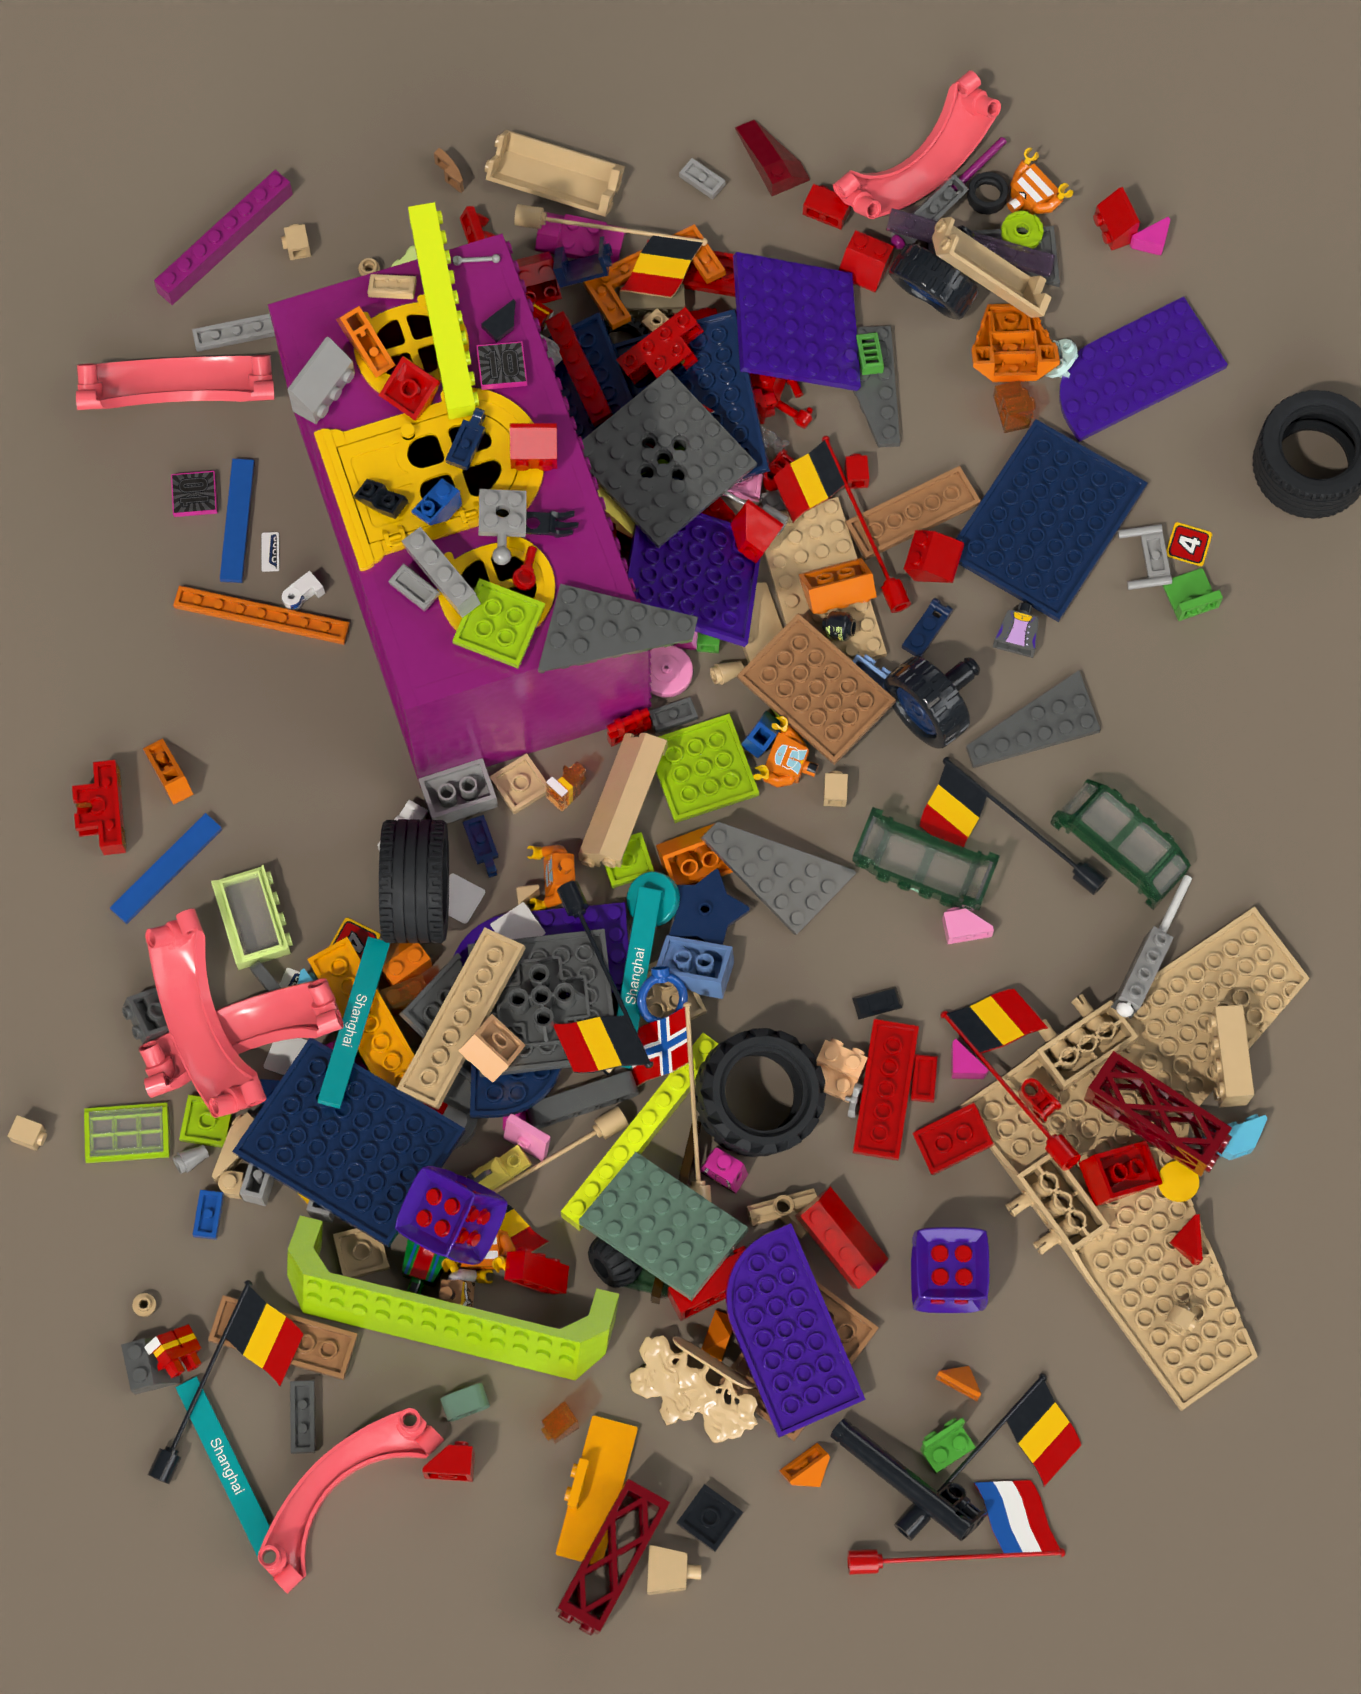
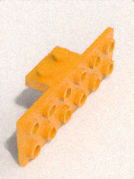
M592 1416L582 1456L578 1464L574 1463L570 1477L574 1478L572 1487L568 1486L564 1500L568 1501V1508L556 1549L557 1556L579 1562L583 1561L623 1487L638 1431L636 1426ZM608 1529L591 1558L590 1565L604 1558L608 1545Z

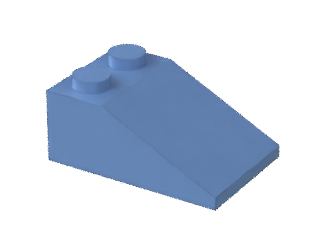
M666 935L656 967L668 966L670 973L679 977L685 984L686 989L699 995L723 999L734 965L733 947Z

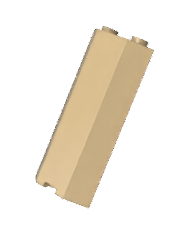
M505 130L497 136L495 141V147H497L496 155L487 160L485 165V172H487L486 180L604 217L611 211L613 197L619 191L625 166L509 130Z
M940 218L935 225V232L932 236L935 252L938 257L1029 317H1043L1052 298L1046 293L1041 294L1046 282L1045 278L1042 276H1028L953 226L954 218Z
M631 733L624 735L578 853L579 861H582L583 865L591 868L594 866L600 867L601 863L610 868L622 866L623 855L662 755L664 756L667 750V740L648 733H640L639 737H634Z

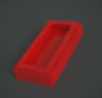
M915 1054L911 1101L934 1103L938 1056Z

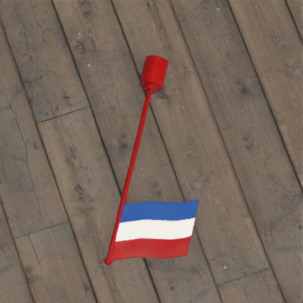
M1031 1480L976 1482L974 1485L984 1501L992 1532L1003 1553L883 1558L882 1554H878L877 1549L848 1550L847 1564L849 1575L877 1574L879 1568H883V1563L1060 1555L1062 1558L1066 1552L1063 1548H1059L1049 1528L1041 1497Z

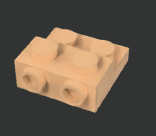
M832 1038L831 1041L825 1039L816 1060L817 1066H821L825 1078L824 1093L845 1101L846 1096L852 1097L855 1083H858L868 1057H865V1052L858 1048H852V1050L844 1048V1044L837 1039Z

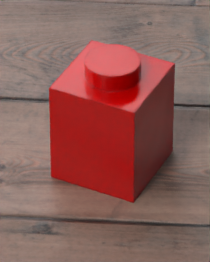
M852 454L846 456L845 476L850 489L868 488L869 468L867 455Z

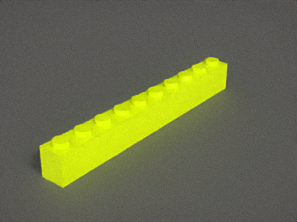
M435 202L409 206V219L448 418L450 420L472 416L475 406H479L477 392L472 391V386L475 385L473 371L469 372L467 366L471 365L469 351H464L463 346L467 344L465 331H460L459 326L463 324L461 310L456 311L455 304H459L457 290L452 291L451 284H455L453 270H448L447 264H451L449 250L445 251L443 245L447 244L445 230H440V224H443L441 210H436Z
M702 1033L692 1045L695 1085L700 1065L705 1061L708 1053L718 1045L716 1041L705 1033ZM689 1063L669 1074L561 1210V1217L580 1231L583 1228L579 1224V1219L633 1154L637 1152L641 1155L690 1093Z

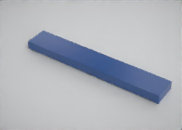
M232 459L220 571L221 582L243 583L255 466L254 460Z
M205 813L110 907V910L127 925L222 831V827Z

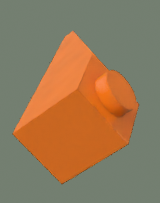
M360 306L351 309L336 319L345 336L375 378L396 366Z
M163 738L143 748L173 805L194 795Z

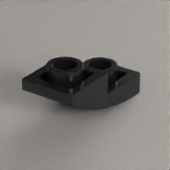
M366 479L354 495L355 499L364 505L393 519L398 517L408 503L405 496L388 491L384 484L370 479Z

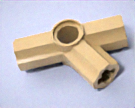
M814 1188L787 1196L780 1195L775 1199L747 1206L746 1209L751 1226L780 1219L785 1225L791 1223L796 1235L802 1239L808 1232L796 1219L795 1215L817 1197ZM780 1202L786 1203L789 1211L780 1212L777 1209V1204Z

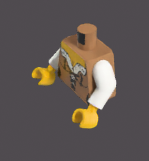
M458 1269L449 1275L448 1280H441L439 1299L473 1308L474 1281L476 1280L480 1284L492 1283V1281L486 1280V1274L493 1273V1271L478 1270L476 1272V1270Z

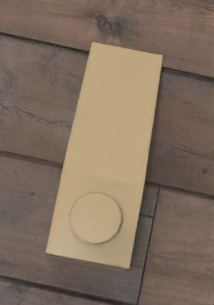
M248 1112L244 1115H239L232 1122L233 1126L229 1129L212 1173V1178L217 1184L219 1177L224 1172L232 1171L243 1161V1159L233 1154L232 1151L254 1120Z

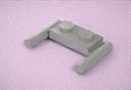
M1162 524L1118 530L1119 539L1141 536L1148 579L1127 581L1128 590L1172 584Z

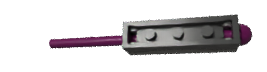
M1000 137L959 178L954 174L941 184L890 234L892 236V246L895 249H903L906 244H913L969 190L964 184L1007 143L1005 138Z

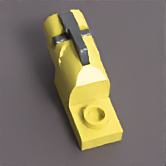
M516 1145L501 1157L493 1158L466 1177L490 1190H494L524 1171L532 1163L521 1146Z

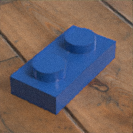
M200 1190L193 1237L217 1240L224 1198L223 1192Z

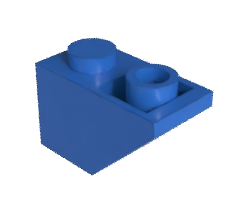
M441 479L414 507L412 514L428 525L446 522L462 506L460 490Z
M768 711L763 713L741 743L742 747L756 758H759L780 731L772 728V723H777L780 726V721Z

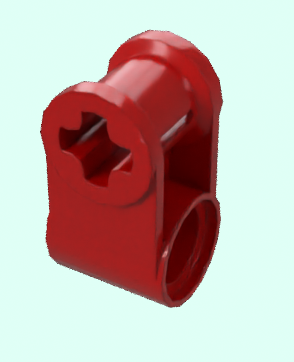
M783 449L769 464L770 471L765 472L763 475V486L768 491L778 490L774 480L770 479L769 476H775L782 468L795 461L787 454V450Z
M1030 1078L1025 1080L1019 1088L1020 1099L1042 1123H1046L1047 1118L1054 1111H1059L1062 1108L1059 1101L1036 1079ZM1025 1087H1033L1036 1094L1033 1096L1028 1095L1025 1092Z

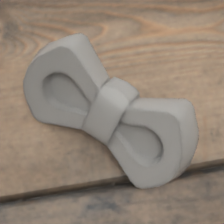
M855 1083L852 1097H845V1101L851 1102L848 1110V1117L856 1118V1104L863 1085Z

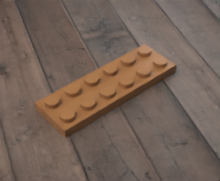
M958 466L861 514L880 554L913 538L915 530L927 531L978 506L981 500L961 467ZM858 515L845 521L850 535L865 560L874 557L875 553Z
M222 1296L208 1339L209 1342L219 1343L238 1299ZM280 1312L292 1320L304 1334L291 1365L344 1380L358 1334ZM226 1338L223 1346L236 1349Z

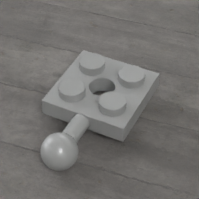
M479 489L478 536H497V548L493 551L492 557L498 565H505L511 559V552L506 548L507 537H526V491ZM499 509H505L509 512V515L507 517H499L496 512Z

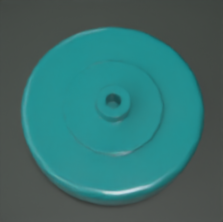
M651 871L639 875L631 883L627 892V907L632 917L634 916L639 887L662 891L656 926L663 925L674 917L679 907L680 893L672 878L663 873Z

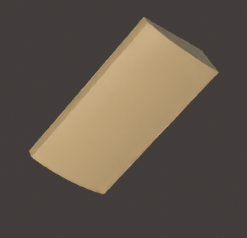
M767 582L757 583L749 640L745 647L742 646L748 664L783 629Z

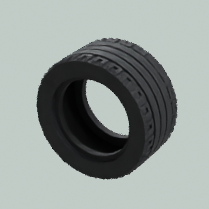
M1308 390L1288 396L1271 410L1258 436L1253 451L1252 466L1254 467L1253 473L1255 474L1254 477L1257 485L1272 504L1282 509V511L1297 517L1320 519L1322 517H1330L1331 515L1334 516L1338 512L1341 513L1344 509H1348L1350 505L1355 503L1361 494V407L1347 397L1334 392ZM1300 431L1322 432L1340 444L1346 454L1348 468L1343 473L1332 478L1315 479L1307 477L1296 471L1288 463L1282 450V441Z
M419 819L386 820L382 824L379 850V918L382 940L386 943H408V941L409 943H431V941L432 943H442L447 937L449 915V842L447 823L443 820L432 821L431 819H422L421 822Z

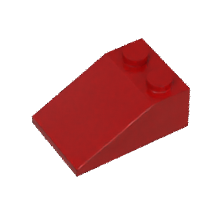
M1146 1140L1095 1154L1078 1163L1095 1206L1110 1203L1163 1184Z

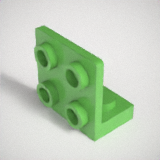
M1202 568L1172 578V584L1162 585L1178 622L1219 608L1223 599L1220 590L1213 592Z
M955 1417L944 1424L941 1432L937 1433L935 1430L924 1437L925 1440L922 1441L923 1444L920 1451L935 1474L976 1448L963 1428L966 1422L964 1418L957 1420Z

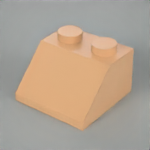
M491 1014L465 1042L459 1052L466 1060L478 1068L485 1077L494 1082L510 1066L526 1045Z

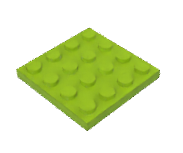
M730 713L659 736V738L667 740V750L660 759L656 774L674 823L759 796V790Z

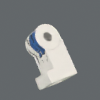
M308 571L283 591L282 601L286 609L298 611L306 600L313 595H316L319 599L325 594L322 584Z

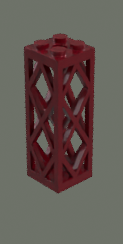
M1115 1051L1111 1053L1089 1085L1084 1097L1086 1102L1199 1176H1202L1205 1171L1210 1173L1220 1156L1217 1152L1222 1154L1232 1138L1229 1135L1232 1127ZM1113 1078L1124 1079L1130 1084L1115 1083ZM1109 1089L1113 1090L1117 1099L1112 1096ZM1119 1090L1138 1091L1144 1104L1125 1103ZM1147 1095L1151 1097L1154 1105H1151ZM1133 1110L1148 1111L1149 1115H1140ZM1165 1112H1174L1180 1117H1168ZM1160 1122L1164 1123L1168 1133L1164 1131ZM1171 1123L1189 1124L1195 1138L1177 1137ZM1198 1128L1203 1131L1206 1139L1202 1138ZM1185 1144H1196L1201 1149L1190 1148Z
M627 1479L555 1610L559 1613L558 1618L569 1624L572 1621L580 1625L579 1630L590 1636L593 1633H600L668 1508L669 1501ZM626 1495L636 1500L618 1511ZM648 1507L656 1511V1514L652 1522L650 1523L649 1527ZM639 1508L640 1537L617 1550L615 1521ZM608 1529V1556L587 1567ZM637 1547L618 1582L617 1558ZM609 1563L610 1593L586 1607L585 1576ZM576 1586L578 1606L569 1601ZM608 1602L600 1618L590 1613V1611Z

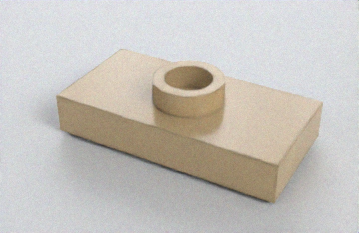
M371 274L368 297L414 299L417 282L416 276Z

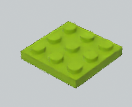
M479 578L474 592L481 604L462 618L452 640L453 644L519 669L544 611L545 603Z

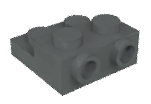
M156 987L126 998L123 1004L124 1007H122V1013L126 1020H131L133 1024L132 1033L136 1040L140 1039L142 1044H145L169 1032Z

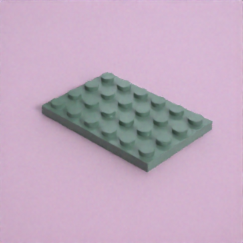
M637 1152L633 1154L579 1219L581 1226L691 1301L748 1232L746 1225Z

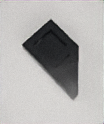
M514 299L481 323V328L496 343L514 330L516 306Z

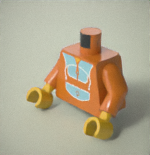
M784 716L776 717L780 721V726L777 723H772V728L774 730H781V733L778 732L766 764L755 767L761 774H755L753 776L754 779H763L764 782L779 788L799 783L802 773L815 777L819 764L807 761L809 757L807 744L788 725V721Z
M561 845L528 846L527 849L533 850V855L527 856L528 859L540 860L542 857H545L543 859L545 898L544 901L532 898L529 903L535 905V907L530 909V911L545 910L546 907L551 908L562 904L557 889L567 882L575 881L574 854L568 853Z

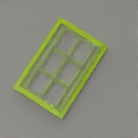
M168 1103L84 1108L86 1163L170 1157Z

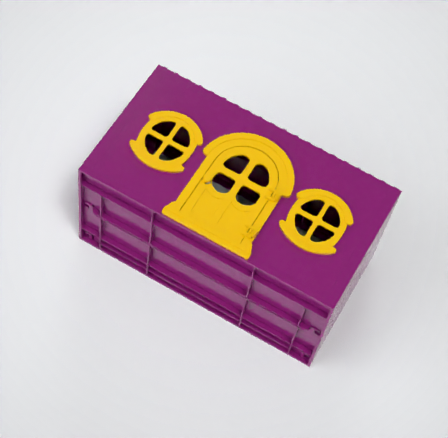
M503 234L449 249L451 264L447 265L449 271L453 270L455 284H451L452 291L457 290L459 304H455L456 311L461 310L463 324L459 326L460 331H465L467 344L463 346L464 351H469L471 365L467 366L468 371H473L475 385L472 386V391L477 392L479 406H475V408L485 410L484 415L486 417L481 426L485 427V433L492 440L489 448L475 453L470 467L492 460L497 461L502 471L498 480L491 488L492 490L526 491V512L550 513V511L562 513L575 511L574 517L559 522H579V526L573 529V535L555 538L550 535L526 534V537H507L506 548L510 550L511 556L522 561L525 560L529 546L537 548L532 566L537 586L534 599L545 603L544 611L519 669L453 644L452 640L462 617L441 592L424 612L388 582L397 570L405 564L438 590L409 555L402 543L403 539L421 527L460 575L469 565L480 560L484 564L491 583L507 589L516 587L512 579L498 580L491 561L493 551L497 548V536H478L479 496H472L469 493L463 476V469L447 464L445 460L452 446L449 431L454 427H460L463 419L470 421L472 416L450 420L448 418L418 260L416 259L268 304L287 389L326 337L332 339L353 361L354 378L350 383H346L340 397L331 403L328 413L324 418H320L317 424H314L295 412L294 414L418 782L419 778L483 758L485 766L489 767L523 756L526 753L530 754L607 729L606 726L613 723V720L620 717L622 719L631 715V712L636 709L642 710L647 707L649 711V707H652L650 701L652 699L650 693L652 691L650 685L652 683L650 677L651 649L632 655L625 654L617 658L611 657L597 660L594 663L579 666L573 665L565 669L559 668L545 671V673L538 672L560 584L641 603V601L636 599L634 593L636 588L633 579L628 578L627 562L625 558H621L619 540L613 536L612 530L614 528L610 517L606 518L604 499L599 497L597 480L595 476H591L590 470L592 468L588 456L584 457L582 439L580 436L577 437L575 431L577 426L574 417L569 415L568 410H570L568 400L566 396H562L561 381L559 377H555L552 357L548 358V346L545 338H541V327L538 319H534L532 313L534 308L531 299L526 297L527 289L524 280H520L518 263L516 260H513L511 244L509 241L505 242ZM494 254H498L501 258L498 263L483 261L464 262L459 266L453 264L454 256L473 258L491 257ZM370 275L416 276L417 282L414 299L368 297ZM514 299L516 301L514 330L496 343L481 328V323ZM360 306L396 366L402 356H404L440 381L433 402L417 421L378 396L396 366L375 378L336 321L338 317ZM522 341L527 386L481 390L476 345ZM510 423H557V469L550 471L539 469L518 471L511 469ZM414 434H415V437H414L413 439H411V440H405V439H403L404 437H405V438H411V437H413ZM428 435L436 436L444 455V461L426 468L413 466L408 460V450L413 441ZM449 475L455 488L460 490L462 506L448 521L428 525L412 514L414 507L422 500L420 495L421 486L427 480ZM366 479L382 483L388 491L407 498V505L396 519L383 515L355 499L354 495ZM529 518L526 525L531 529H535L540 525V522L537 518Z

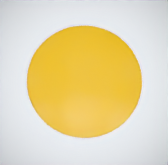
M1178 1161L1169 1162L1160 1170L1159 1174L1163 1184L1158 1187L1167 1199L1174 1202H1184L1191 1199L1197 1193L1199 1188L1198 1174Z

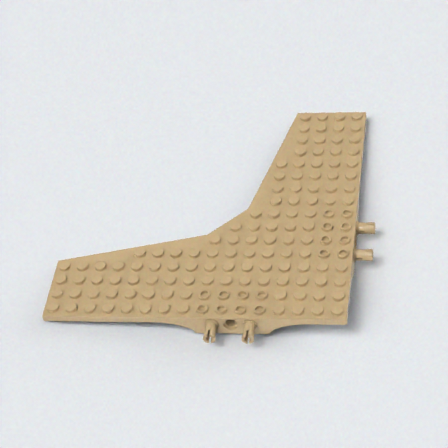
M1255 906L1158 971L1141 1007L1131 1018L1122 1017L1117 1013V1010L1111 1008L1114 1000H1110L1094 1010L1083 994L1079 995V998L1076 997L1071 1003L1083 1019L1058 1035L1047 1022V1019L1042 1020L1048 1029L1039 1030L1038 1032L1046 1044L1001 1077L1018 1097L1019 1088L1023 1082L1033 1078L1038 1080L1059 1101L1062 1108L1059 1111H1054L1047 1118L1046 1123L1039 1122L1051 1136L1063 1134L1081 1155L1080 1160L1072 1168L1063 1171L1047 1153L1045 1147L1048 1138L998 1080L960 1105L961 1109L972 1103L977 1105L995 1144L990 1147V1150L1022 1193V1195L1006 1204L1007 1210H1011L1010 1214L1015 1217L1031 1206L1049 1229L1048 1234L1033 1242L1035 1249L1039 1248L1038 1253L1043 1255L1056 1244L1062 1247L1180 1411H1183L1254 1361L1258 1356L1241 1321L1240 1313L1233 1302L1229 1287L1222 1276L1223 1273L1210 1242L1205 1236L1201 1221L1203 1261L1199 1265H1193L1169 1243L1196 1214L1191 1199L1184 1202L1171 1201L1156 1186L1099 1206L1094 1205L1078 1163L1095 1154L1145 1140L1086 1102L1084 1097L1089 1085L1111 1053L1115 1051L1200 1107L1213 1092L1214 1087H1216L1215 1078L1211 1077L1213 1057L1209 1056L1208 1042H1211L1210 1034H1207L1205 1030V1020H1208L1209 1014L1212 1013L1213 1009L1217 1006L1243 1005L1248 1049H1250L1310 979ZM1113 1078L1115 1083L1130 1084L1124 1079ZM1025 1087V1092L1028 1095L1033 1096L1036 1094L1033 1087ZM1109 1089L1112 1096L1117 1099L1113 1090ZM1119 1090L1125 1103L1144 1104L1138 1091ZM1147 1095L1151 1105H1154L1151 1097ZM1133 1110L1140 1115H1149L1148 1111ZM1165 1112L1168 1117H1180L1174 1112ZM1160 1122L1164 1131L1168 1133L1164 1123ZM1171 1123L1177 1137L1188 1138L1189 1124ZM1147 1142L1158 1172L1167 1163L1176 1161ZM1179 1304H1184L1192 1309V1313L1196 1314L1195 1318L1198 1321L1192 1332L1187 1330L1183 1336L1164 1323L1173 1305L1179 1306Z

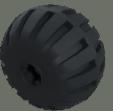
M596 1237L589 1247L588 1258L594 1272L610 1287L619 1288L632 1284L643 1269V1267L599 1237Z

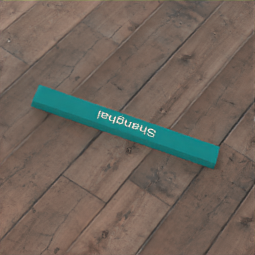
M644 887L638 888L620 997L636 1032H638L641 1015L637 1006V996L641 985L647 979L662 892ZM618 1004L616 1016H624ZM621 1066V1067L631 1069L632 1066Z
M372 937L367 938L343 1016L344 1028L339 1030L318 1097L317 1103L338 1109L341 1108L390 947V943H386L383 940Z
M197 1376L175 1387L186 1411H188L200 1384ZM202 1389L190 1419L258 1557L259 1550L270 1525Z

